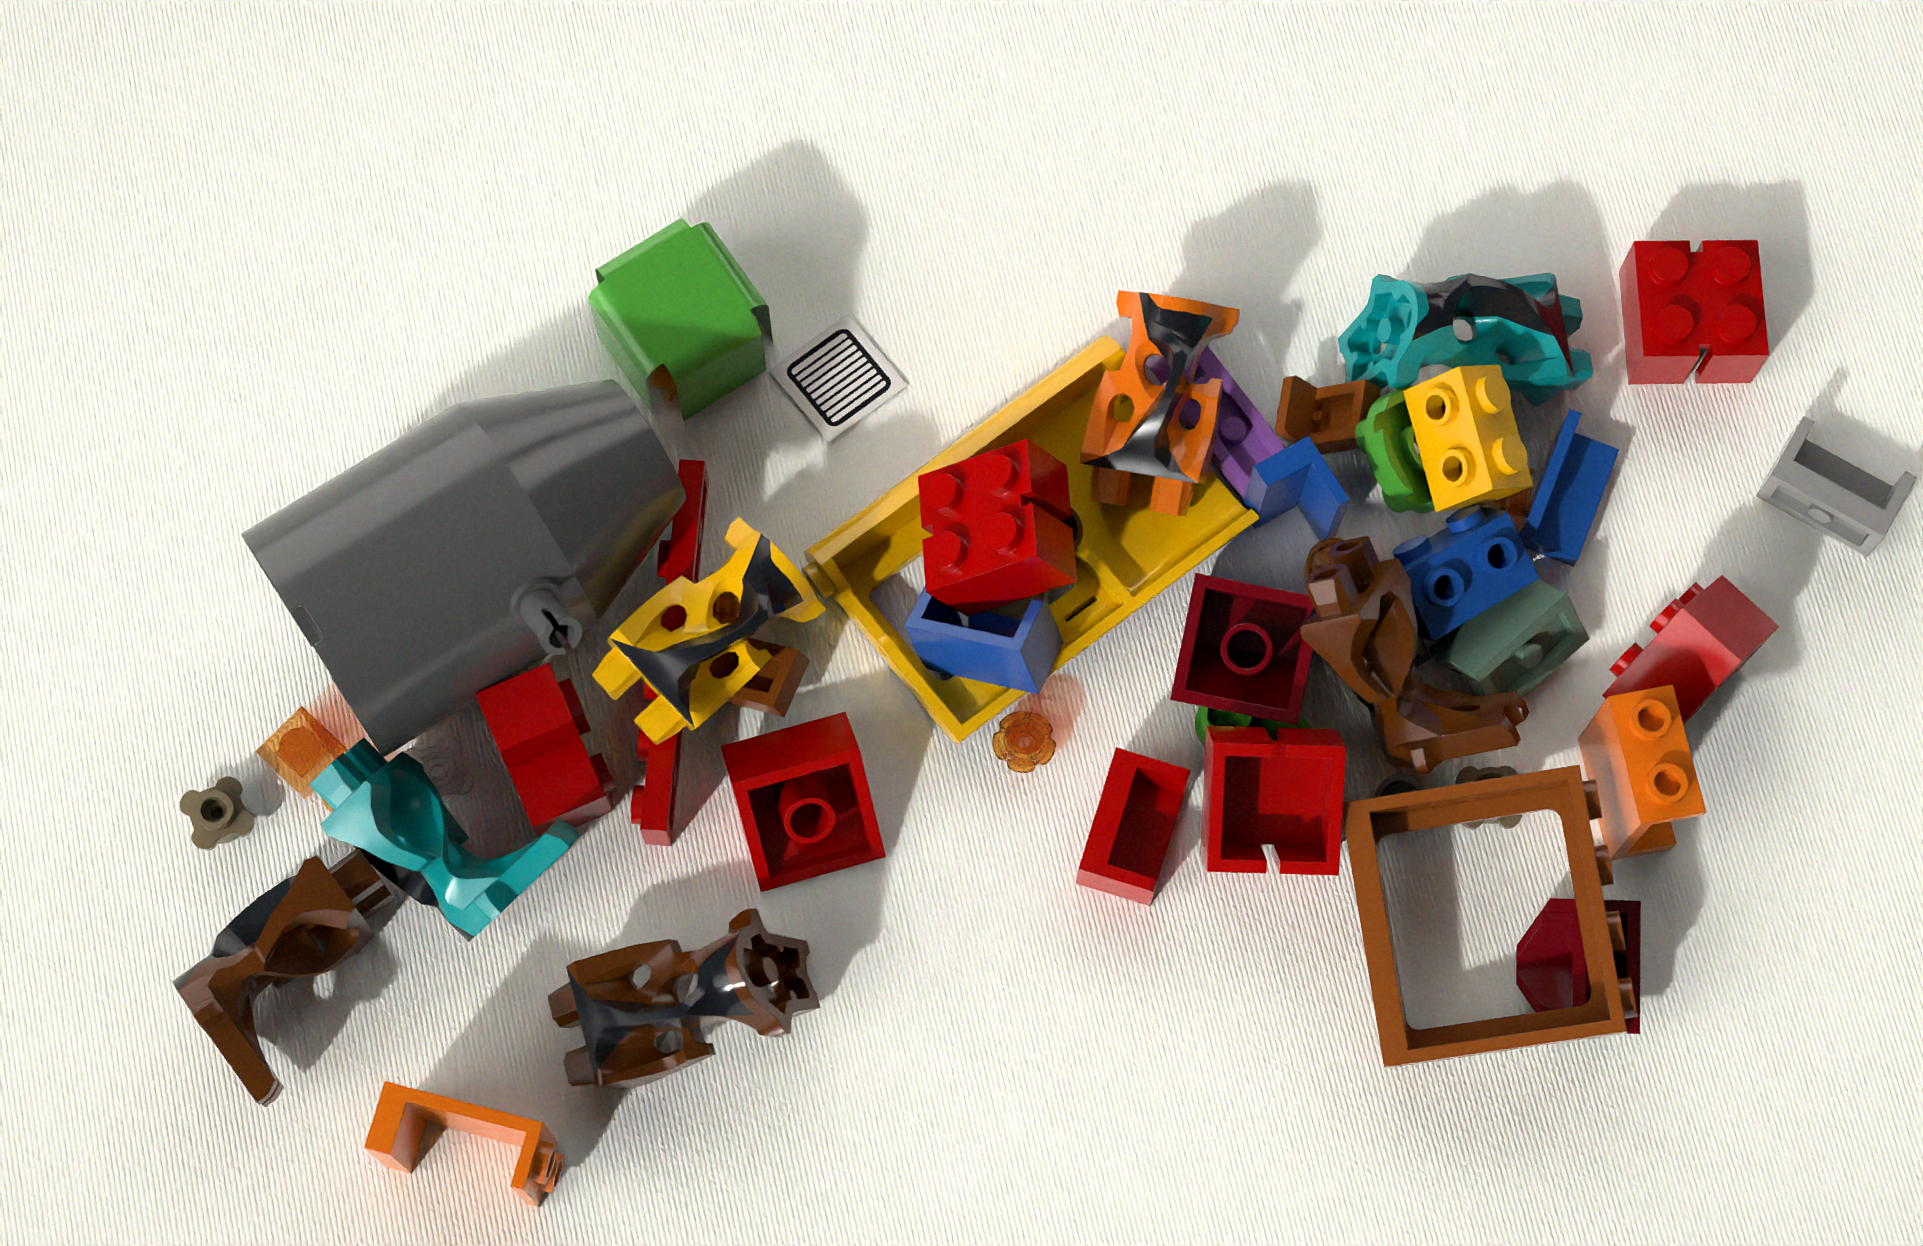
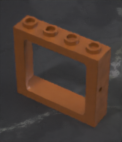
M1580 765L1343 803L1344 826L1385 1068L1612 1036L1627 1032L1625 1019L1638 1017L1631 977L1617 979L1613 952L1626 950L1619 910L1605 911L1601 886L1614 884L1607 845L1594 846L1590 820L1602 819L1596 779L1583 781ZM1545 810L1556 812L1562 822L1591 987L1589 1001L1584 1005L1420 1030L1412 1028L1406 1019L1379 855L1380 841L1388 835Z

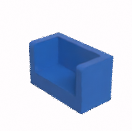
M924 586L905 624L909 637L922 663L928 670L1040 694L1064 643L1047 602L1034 598L1031 600L1022 620L985 612L967 617L926 593V587Z

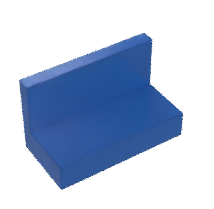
M1570 409L1555 437L1520 528L1519 536L1526 549L1574 567L1579 559L1620 449L1575 433L1582 413Z
M1307 436L1253 466L1243 507L1248 510L1253 509L1260 517L1258 521L1252 524L1253 528L1256 529L1298 506L1322 546L1325 547L1334 542L1350 499L1311 438Z

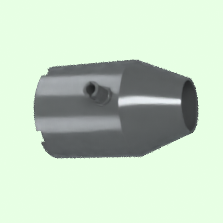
M613 379L456 403L241 533V536L303 635L326 666L333 682L384 758L476 701L475 693L513 678L549 654H566L564 645L567 643L574 649L580 642L582 634L596 626L685 503L687 497L672 462L644 416L622 387Z

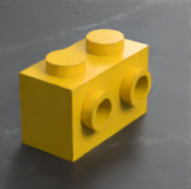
M1500 365L1458 366L1403 391L1436 512L1460 510L1473 504H1480L1482 507L1533 486L1527 464V451L1520 439L1510 403V390L1503 378Z

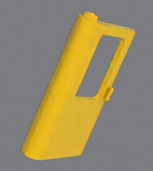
M1102 335L804 552L808 565L801 570L812 589L823 600L830 595L835 599L938 726L957 744L961 743L1028 692L953 676L943 681L936 679L871 602L870 595L874 589L923 554L922 539L933 536L921 528L919 475L1026 438L1067 465L1070 506L1075 510L1082 522L1083 538L1075 552L1077 572L1075 586L1049 605L1064 643L1048 677L1260 518L1253 509L1248 510L1243 507L1211 470L1207 484L1195 483L1194 495L1186 516L1149 511L1155 476L1139 473L1133 474L1128 506L1092 501L1091 476L1093 466L1080 464L1082 443L1093 401L1104 372L1119 371L1126 356V352L1108 335ZM1124 394L1117 396L1114 401V418L1118 422H1127L1134 411L1132 399ZM1092 600L1095 601L1091 603L1089 606H1087L1085 609H1083L1081 612H1079L1077 615H1075L1073 618H1071L1069 621H1066L1068 618H1070L1072 615H1074L1076 612H1078Z

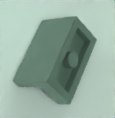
M1536 580L1450 631L1431 648V652L1437 662L1463 674L1475 696L1517 691L1524 698L1590 638L1568 594L1540 580Z

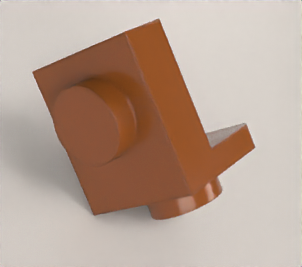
M1296 375L1285 377L1277 409L1275 431L1277 435L1292 444L1309 436L1321 455L1360 449L1355 439L1356 426L1360 421L1367 419L1371 405L1380 398L1381 388L1366 379L1316 388Z
M723 620L718 621L720 624L731 623ZM748 638L747 641L758 651L766 649L772 658L727 703L785 717L810 660L798 649ZM727 652L713 660L709 668L711 675L718 679L729 676L738 667V655L735 652Z

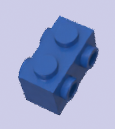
M1480 504L1464 507L1447 517L1445 522L1448 527L1429 538L1426 535L1411 538L1398 545L1392 551L1394 558H1399L1412 581L1411 594L1418 631L1422 638L1435 641L1539 579L1508 511L1481 507Z

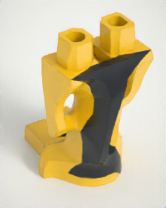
M740 517L728 527L724 537V541L731 547L734 553L717 572L696 584L681 575L642 604L608 638L607 642L613 649L605 655L591 676L614 701L640 677L658 697L633 721L656 745L677 734L685 726L691 731L695 730L772 658L766 649L758 651L747 641L762 626L777 617H785L803 623L816 619L826 610L816 597L808 581L784 553L763 534L752 529ZM724 592H732L738 598L740 612L732 623L720 624L713 617V605L718 596ZM678 604L685 608L687 618L683 626L670 632L661 626V617L669 607ZM727 652H735L739 657L738 667L727 677L721 679L713 677L709 670L713 660Z

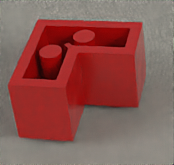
M1723 575L1705 589L1695 582L1679 599L1675 598L1649 625L1657 635L1645 649L1635 642L1612 665L1609 671L1617 679L1602 696L1607 699L1608 696L1673 685L1682 722L1685 725L1708 699L1740 670L1779 626Z
M548 662L475 693L537 837L542 835L558 819L576 828L612 812L605 792L615 789L616 786L601 752L589 757L580 736L590 732L591 729L570 677L557 682Z

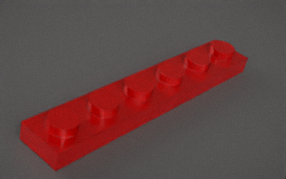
M679 459L678 476L684 487L687 500L673 518L671 540L661 539L659 543L657 575L660 578H667L666 586L681 575L694 584L699 582L709 488L705 461ZM678 604L669 607L661 617V626L670 632L683 626L687 618L685 608ZM644 682V698L655 700L658 695ZM639 728L637 757L638 761L647 762L645 786L634 785L631 824H640V830L646 845L672 846L684 728L658 745Z

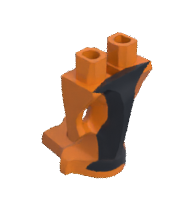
M1118 290L1116 304L1119 316L1132 318L1130 346L1120 370L1104 372L1089 415L1080 452V464L1093 466L1091 476L1092 501L1128 506L1133 474L1139 473L1155 476L1149 511L1186 516L1194 495L1195 483L1207 484L1223 387V380L1211 378L1207 384H1193L1202 351L1212 340L1232 333L1239 322L1240 309L1173 296ZM1153 354L1164 357L1170 367V377L1162 386L1153 385L1146 377L1145 364L1147 359ZM1125 394L1132 399L1134 411L1129 421L1118 422L1114 418V401L1117 396ZM1189 399H1197L1201 405L1200 420L1194 429L1186 430L1180 426L1179 416L1181 410Z

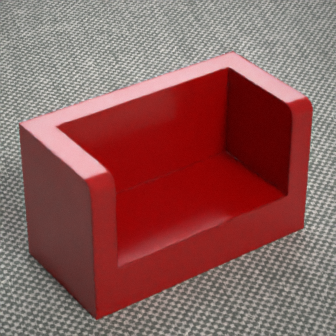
M1116 747L1078 868L1076 884L1150 906L1191 771Z

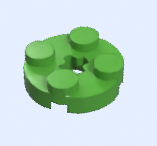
M1404 386L1381 396L1371 405L1367 419L1360 421L1356 426L1355 439L1360 450L1367 455L1372 472L1382 487L1384 501L1392 511L1399 514L1409 510L1420 514L1435 511L1421 456L1417 454L1414 443L1417 445L1403 393L1404 390L1413 386Z

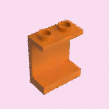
M1673 685L1608 696L1578 737V743L1588 780L1596 779L1602 819H1598L1604 845L1608 846L1610 861L1671 850L1677 844L1671 821L1702 816L1706 813Z
M384 1081L364 1148L385 1167L412 1173L428 1122L522 1147L510 1187L526 1204L540 1207L543 1193L553 1194L555 1192L563 1168L564 1154L556 1152L558 1141L544 1122Z

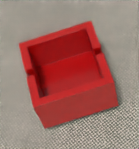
M1690 240L1633 242L1619 269L1628 384H1684L1700 357L1699 349H1708L1695 371L1696 384L1751 383L1769 356L1758 240H1702L1696 252H1691Z
M1026 438L918 476L921 528L933 535L922 539L926 593L968 617L1077 582L1073 529L1061 522L1071 518L1067 465L1031 440Z
M1206 725L1200 853L1207 872L1266 874L1267 860L1260 844L1272 845L1271 855L1279 874L1339 876L1346 745L1336 729L1278 728L1277 740H1271L1265 727Z

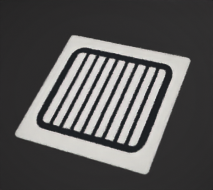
M848 314L770 369V373L827 442L833 441L907 387V383Z

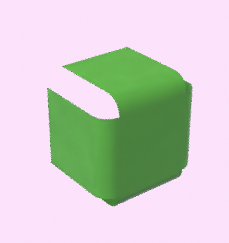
M679 218L595 269L598 285L591 291L588 300L597 335L652 415L646 380L650 373L662 363H664L676 384L683 422L767 370L763 337L755 318L773 342L769 306L710 223L703 222L690 227L683 218Z

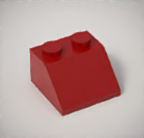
M846 711L721 746L761 892L886 857L860 749Z

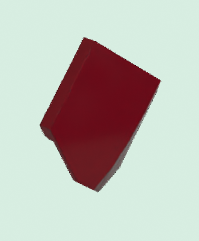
M1550 898L1517 944L1516 985L1535 1012L1581 1006L1586 1004L1591 997V987L1575 899ZM1604 900L1606 912L1619 910L1626 950L1613 952L1617 979L1631 977L1638 1017L1625 1019L1627 1030L1625 1034H1640L1641 901Z

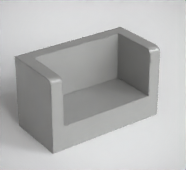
M1803 416L1789 435L1756 496L1868 557L1886 536L1917 477L1905 471L1893 486L1807 440L1806 437L1815 421Z

